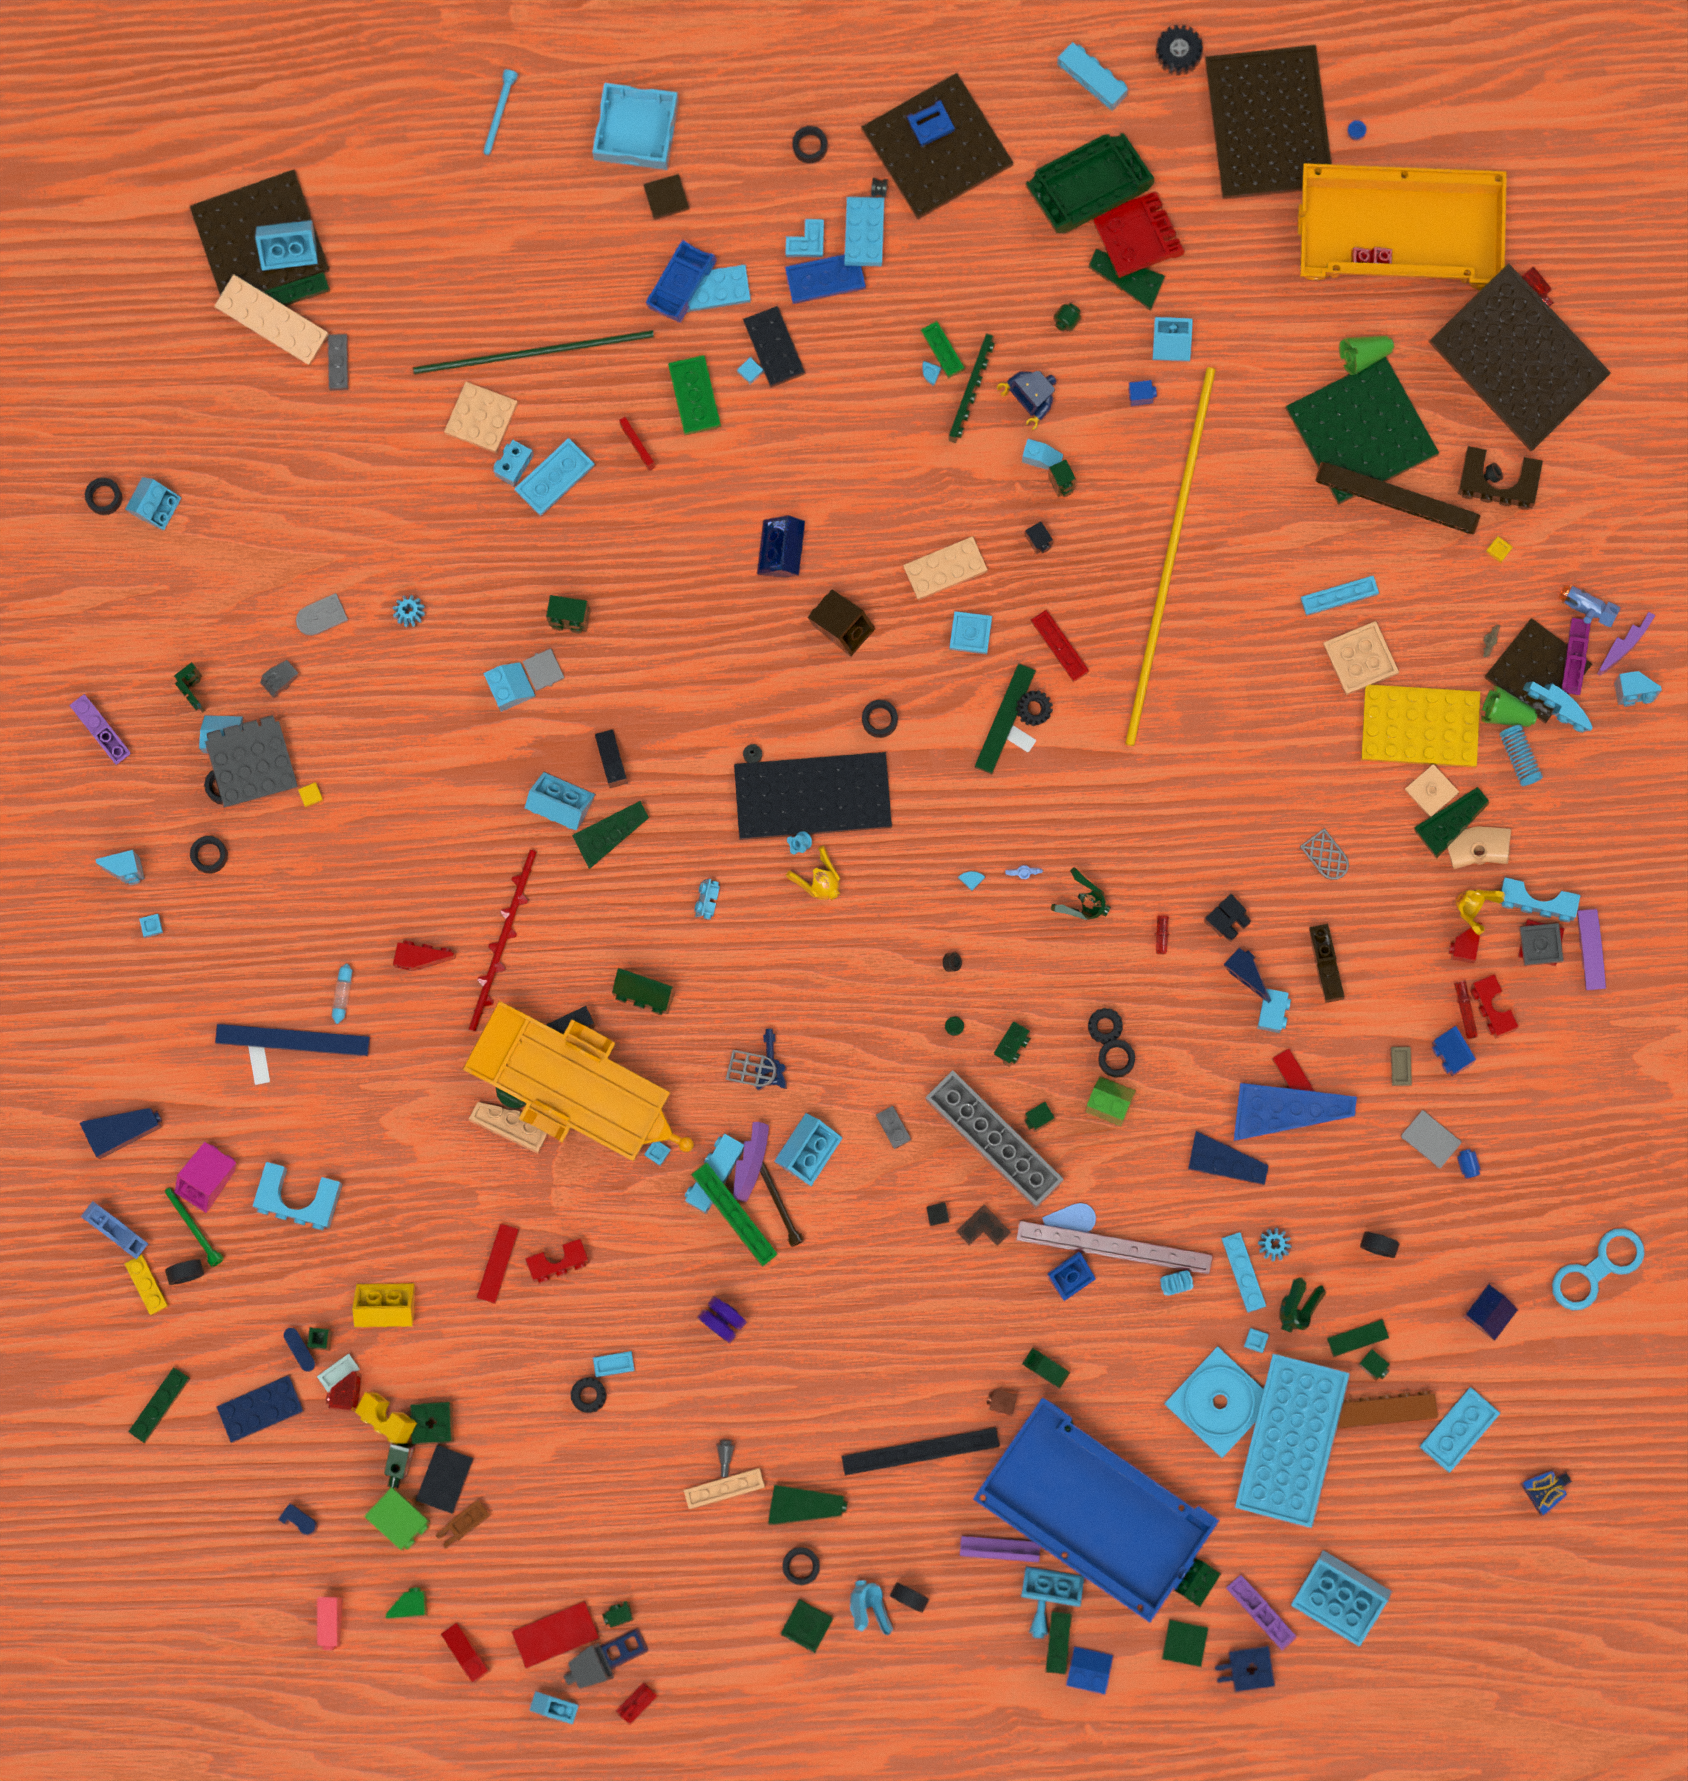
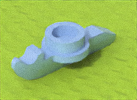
M1022 865L1018 869L1005 870L1007 875H1018L1021 879H1027L1031 874L1036 875L1043 872L1040 868H1029L1027 865Z

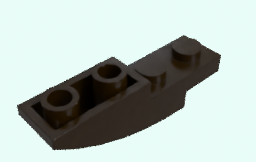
M1329 925L1309 927L1316 969L1325 1003L1344 1000L1345 996L1336 963Z

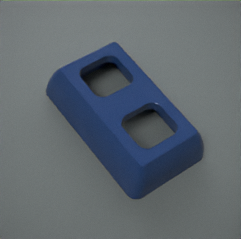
M638 1628L600 1645L611 1670L648 1652V1647ZM631 1637H635L639 1647L629 1652L624 1642ZM617 1646L621 1656L612 1661L607 1654V1649Z

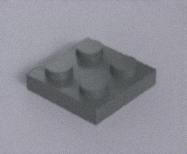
M1559 923L1519 928L1524 966L1563 963Z

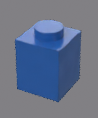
M1151 380L1129 383L1128 390L1131 406L1153 404L1157 393L1156 386H1152Z

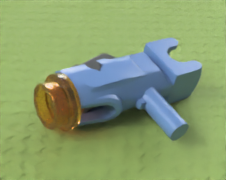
M1564 585L1558 599L1562 600V603L1567 604L1570 608L1586 614L1584 618L1586 624L1591 623L1593 618H1599V623L1611 627L1620 610L1619 606L1608 602L1606 605L1604 601L1571 585L1569 587Z

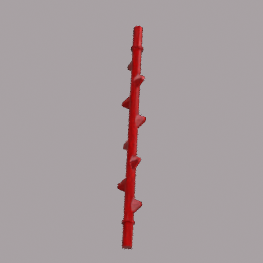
M529 850L521 875L513 876L511 879L517 888L510 908L501 909L500 911L506 920L499 941L488 946L494 953L486 976L477 978V981L483 988L476 1008L473 1010L474 1014L468 1028L470 1031L476 1032L484 1006L493 1005L494 1003L488 994L495 973L505 971V967L500 963V959L507 939L515 938L517 935L511 926L518 906L528 903V900L523 895V891L529 874L532 872L531 868L537 853L534 850Z

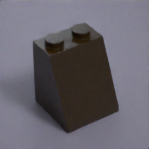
M833 589L824 596L823 600L807 617L816 629L849 656H852L876 629L861 608Z

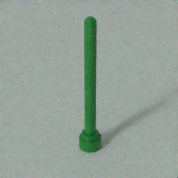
M166 1188L165 1194L207 1253L209 1265L212 1268L219 1265L224 1260L222 1254L217 1252V1250H213L173 1190Z

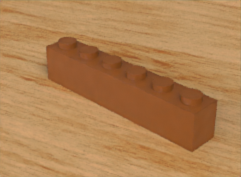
M1430 1391L1418 1392V1396L1402 1393L1398 1394V1398H1391V1395L1379 1396V1400L1363 1397L1359 1398V1402L1344 1399L1337 1429L1438 1418L1435 1394H1430Z

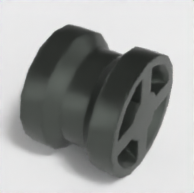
M873 178L871 196L881 195L886 198L888 179L878 180Z

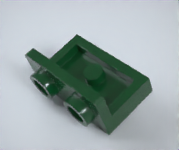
M1012 1022L994 1051V1055L1002 1059L1003 1064L1008 1067L1012 1063L1016 1064L1021 1056L1019 1051L1022 1047L1026 1048L1031 1040L1029 1037L1030 1031L1016 1022Z
M1194 1558L1193 1565L1174 1591L1196 1606L1201 1607L1221 1574L1205 1562Z

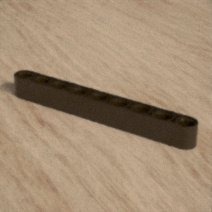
M1321 462L1315 479L1319 484L1468 534H1475L1481 517L1472 511L1325 462Z

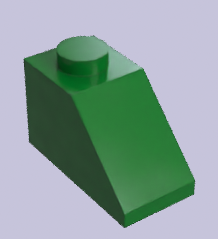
M409 1588V1592L403 1593L385 1614L386 1619L426 1616V1591H421V1588Z

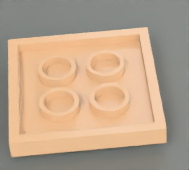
M465 382L444 433L497 454L518 401Z
M1376 621L1323 643L1345 695L1399 674Z

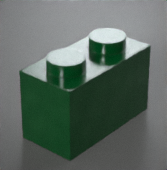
M1065 459L1049 467L1048 478L1057 496L1063 495V497L1071 495L1073 490H1075L1076 478L1067 460Z

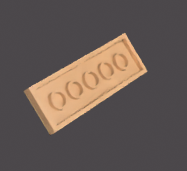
M235 275L232 276L214 306L308 365H311L329 335L325 330Z

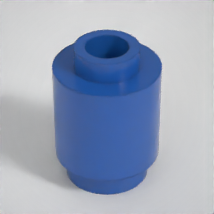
M1471 1149L1459 1152L1460 1156L1457 1157L1465 1179L1481 1175L1476 1152H1471Z

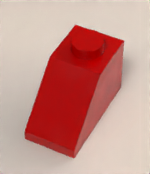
M1472 927L1457 936L1454 943L1450 942L1449 954H1452L1451 960L1475 963L1480 935L1476 934Z

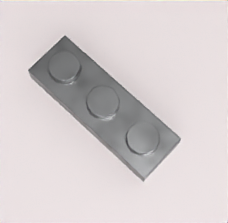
M347 334L328 335L330 391L349 390Z

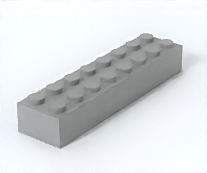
M951 1071L925 1097L926 1102L1035 1209L1063 1183L1064 1179L954 1071Z

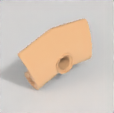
M1481 826L1465 829L1447 847L1453 869L1462 868L1473 863L1478 865L1486 862L1508 864L1511 829ZM1477 851L1484 852L1481 856L1475 855Z

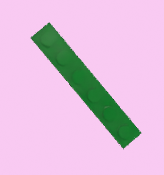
M707 1162L691 1174L762 1267L778 1255Z

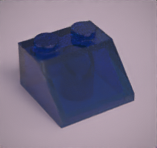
M1488 1284L1463 1318L1495 1341L1518 1309L1502 1293Z

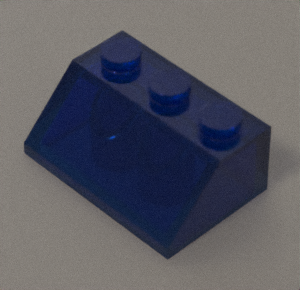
M790 515L763 520L757 568L758 575L782 578L799 576L805 521Z

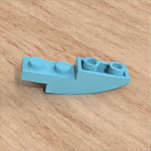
M1527 682L1523 690L1528 692V696L1543 700L1544 704L1550 708L1555 707L1552 714L1557 717L1558 721L1573 725V729L1580 733L1592 730L1593 727L1582 708L1562 689L1554 684H1547L1545 687L1535 682Z

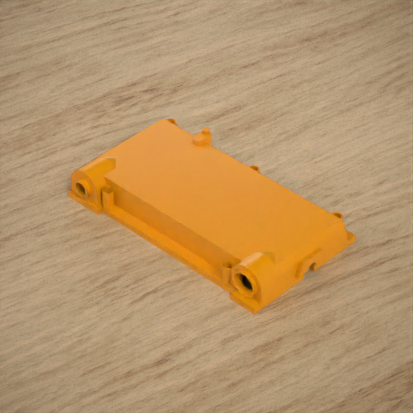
M1303 164L1302 204H1299L1297 225V234L1301 235L1300 277L1309 280H1322L1328 276L1337 278L1339 274L1460 279L1463 283L1469 282L1472 288L1481 290L1505 266L1507 171ZM1354 247L1392 249V264L1351 262V250Z

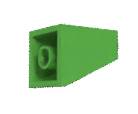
M1100 1076L1087 1103L1086 1113L1122 1127L1136 1090Z
M392 1487L364 1516L402 1551L405 1548L409 1550L416 1542L414 1539L417 1535H423L428 1530V1524L430 1523L397 1489Z

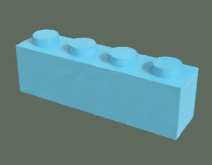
M1072 42L1058 57L1057 65L1113 111L1127 96L1128 89L1126 84L1121 80L1115 79L1109 69L1101 67L1095 57L1088 56L1082 46Z
M726 1134L723 1137H718L714 1144L716 1149L713 1154L709 1153L704 1163L707 1162L723 1184L744 1151V1144ZM697 1182L693 1188L689 1187L684 1197H686L685 1201L687 1204L705 1214L708 1213L713 1203Z

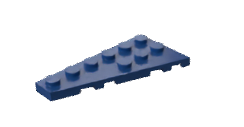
M1240 1083L1234 1141L1354 1117L1357 1097Z

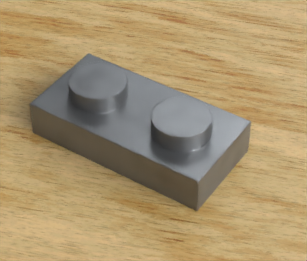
M893 1106L876 1114L894 1150L911 1141Z

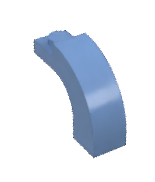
M93 1201L80 1216L135 1259L138 1258L148 1245L145 1240Z

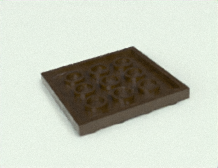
M1531 618L1484 678L1494 686L1502 688L1534 708L1537 718L1546 724L1553 715L1555 707L1550 708L1544 704L1543 700L1528 696V692L1523 690L1527 682H1535L1542 687H1545L1547 684H1554L1561 689L1567 644ZM1587 659L1585 664L1584 675L1592 666V663L1589 662Z

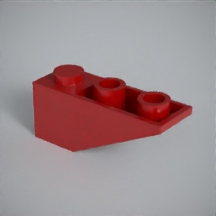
M404 940L403 943L397 942L393 966L399 969L417 971L456 958V955L448 948L441 947L440 950L433 949L431 945L422 944V946H415L414 942Z

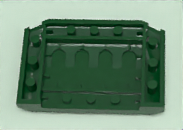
M1120 133V136L1112 137L1109 134L1102 135L1038 168L1030 182L1027 181L1025 184L1055 232L1067 233L1148 191L1155 183V179L1126 135Z

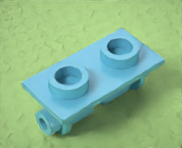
M711 879L701 882L699 886V901L696 902L694 908L696 918L703 916L704 919L711 920V917L714 916L716 903L710 902V899L717 900L720 886H718L719 882L711 881Z

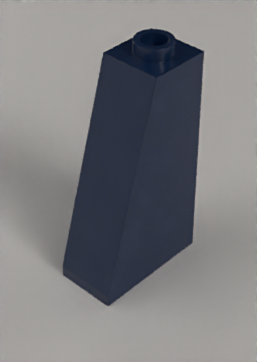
M151 1108L83 1121L80 1125L95 1156L98 1159H102L162 1128L160 1124L162 1119L158 1111L154 1112Z

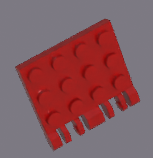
M1157 192L1125 202L1092 219L1118 278L1169 258L1180 257L1185 253L1178 238L1170 240L1176 236V232L1164 209L1159 210L1163 207V204Z

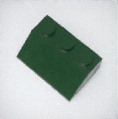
M618 968L612 994L616 997L615 1000L622 1003L630 1001L637 1008L644 1009L647 1007L652 1009V1013L662 1016L663 1013L668 1014L675 991L673 986Z

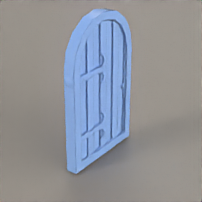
M1078 1203L1042 1217L1045 1225L1089 1232L1095 1225L1096 1216L1090 1206Z

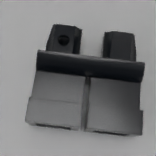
M1230 894L1204 919V922L1214 929L1220 937L1224 936L1231 942L1238 935L1232 926L1237 922L1245 929L1251 923V920L1246 915L1247 910Z

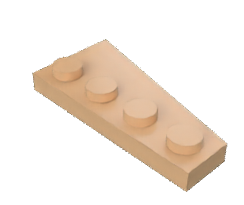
M477 1102L469 1117L470 1122L537 1154L548 1136L546 1132L519 1120L522 1112L518 1110H508L499 1106Z

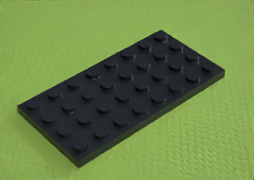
M886 752L734 764L740 840L796 836L801 831H805L810 835L892 828Z

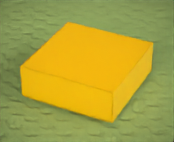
M1497 536L1486 550V553L1502 563L1513 547Z
M316 782L298 789L306 808L323 801Z

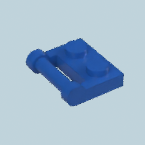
M940 100L929 108L914 115L906 116L921 147L955 131ZM935 112H939L940 116L919 126L917 125V121Z

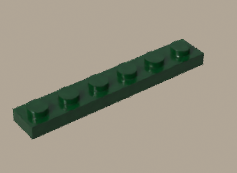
M987 333L985 335L949 434L950 442L956 443L958 438H962L964 432L963 423L968 421L971 412L968 410L969 406L974 404L976 400V387H980L983 380L981 373L987 369L989 364L988 354L993 353L995 347L993 335Z

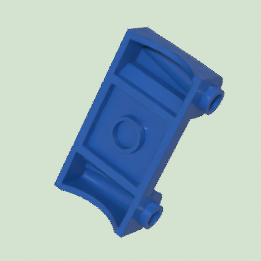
M682 240L653 291L648 296L646 301L648 308L681 323L690 308L688 304L704 276H708L717 261L715 255L698 250Z

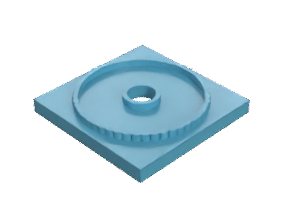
M1217 1346L1164 1405L1217 1455L1223 1458L1256 1422L1264 1389ZM1216 1395L1226 1397L1227 1406L1225 1408L1217 1409L1214 1407L1213 1398Z

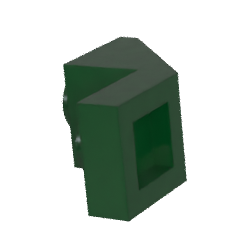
M1034 1348L1031 1349L1022 1365L1059 1389L1070 1374L1068 1370Z

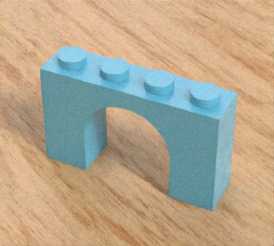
M266 1162L253 1203L257 1213L268 1215L270 1212L276 1214L275 1218L287 1220L288 1217L294 1219L296 1224L305 1226V1223L313 1224L312 1228L322 1231L324 1228L330 1229L343 1184L321 1177L314 1201L304 1209H290L286 1207L281 1197V1189L287 1168Z

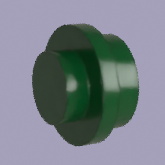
M950 1017L945 1022V1030L949 1035H960L964 1030V1023L959 1017Z

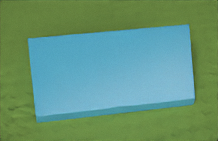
M1026 1567L1021 1597L1080 1607L1084 1577Z

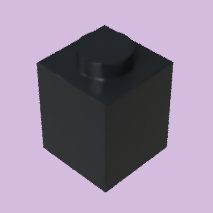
M1041 521L1025 530V537L1036 554L1040 552L1043 554L1052 548L1053 539Z

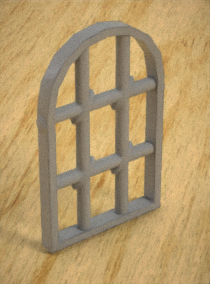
M733 1050L726 1080L753 1085L754 1087H765L775 1079L777 1068L775 1063L764 1055ZM735 1053L746 1054L745 1061L734 1059ZM749 1055L760 1057V1064L748 1061ZM764 1058L768 1059L772 1066L763 1064ZM733 1062L742 1063L744 1065L743 1071L732 1069ZM747 1065L757 1066L759 1068L758 1074L747 1072ZM762 1068L773 1070L772 1077L763 1076L761 1074ZM730 1073L740 1074L741 1079H730ZM744 1076L755 1077V1084L743 1081ZM760 1078L769 1080L764 1084H758Z

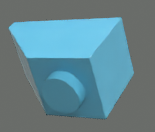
M1027 439L1022 455V463L1049 470L1050 466L1062 461V453L1045 443Z
M535 1691L529 1711L573 1724L579 1705Z

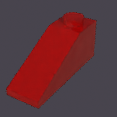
M457 1622L441 1633V1636L472 1683L477 1682L490 1672V1669Z

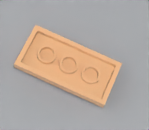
M973 537L903 565L918 601L988 572Z

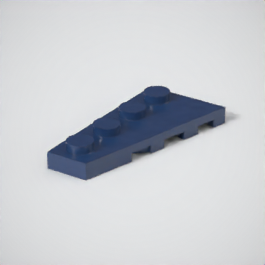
M1196 1131L1188 1170L1265 1185L1268 1165Z

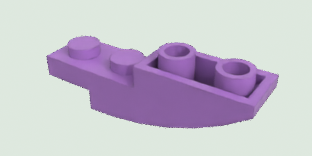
M85 694L69 705L116 765L131 754Z

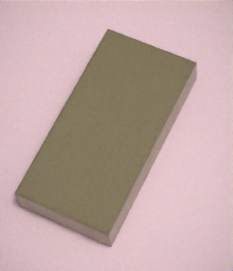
M1391 1047L1392 1086H1412L1411 1047Z

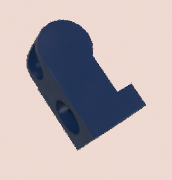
M290 1503L278 1519L286 1525L289 1521L292 1522L304 1535H313L318 1528L317 1522Z

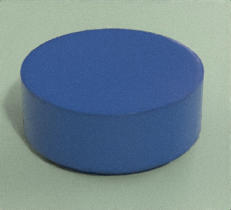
M1353 121L1348 126L1347 134L1352 140H1361L1366 134V126L1361 121Z

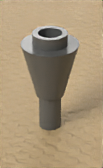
M720 1440L716 1447L721 1464V1477H728L729 1464L735 1444H732L731 1440Z

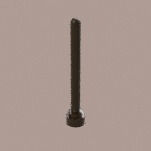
M763 1161L760 1173L789 1233L788 1242L791 1247H794L804 1242L805 1239L802 1233H799L798 1230L796 1231Z

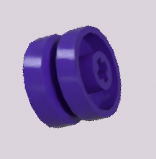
M713 1296L708 1302V1306L715 1314L713 1315L708 1310H702L697 1318L731 1344L736 1334L728 1326L732 1325L737 1330H742L747 1321L729 1304Z

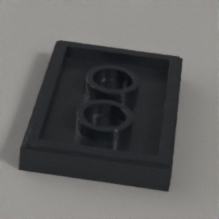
M436 1445L416 1501L453 1514L474 1458Z

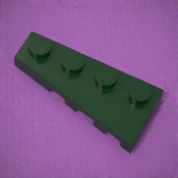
M1098 249L1095 250L1089 264V268L1116 285L1121 291L1129 294L1135 301L1146 306L1145 308L1148 310H1152L1164 282V275L1143 268L1118 278L1108 254Z
M1476 787L1414 827V831L1437 859L1489 805V800Z
M641 801L573 834L572 836L588 868L591 869L649 817Z

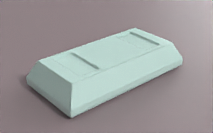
M347 1354L318 1375L317 1378L327 1392H329L360 1369L350 1354Z

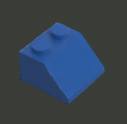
M1456 1026L1432 1042V1051L1436 1057L1440 1056L1443 1061L1441 1065L1447 1074L1450 1073L1451 1076L1470 1067L1476 1060Z
M1074 1647L1066 1686L1105 1695L1113 1655Z

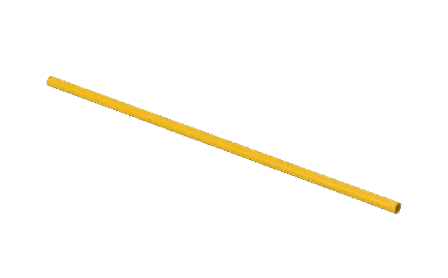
M1210 367L1206 368L1125 745L1128 746L1135 745L1216 370Z

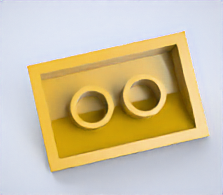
M356 1284L352 1307L354 1327L413 1326L415 1284Z

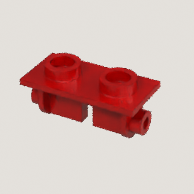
M643 1682L616 1712L624 1721L631 1725L655 1700L657 1695Z

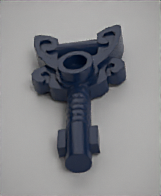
M765 1029L766 1034L763 1035V1041L766 1043V1057L770 1058L777 1068V1077L769 1085H778L783 1089H787V1082L783 1075V1072L786 1071V1066L774 1059L773 1045L776 1042V1034H773V1029ZM768 1059L764 1060L763 1064L772 1066ZM762 1068L761 1070L763 1076L773 1073L771 1069ZM760 1078L758 1084H764L769 1080ZM758 1086L756 1087V1089H757L758 1091H760V1090H762V1089L764 1088V1087H758Z

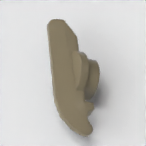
M1495 625L1491 633L1485 635L1483 641L1486 648L1483 649V657H1488L1497 643L1500 625Z

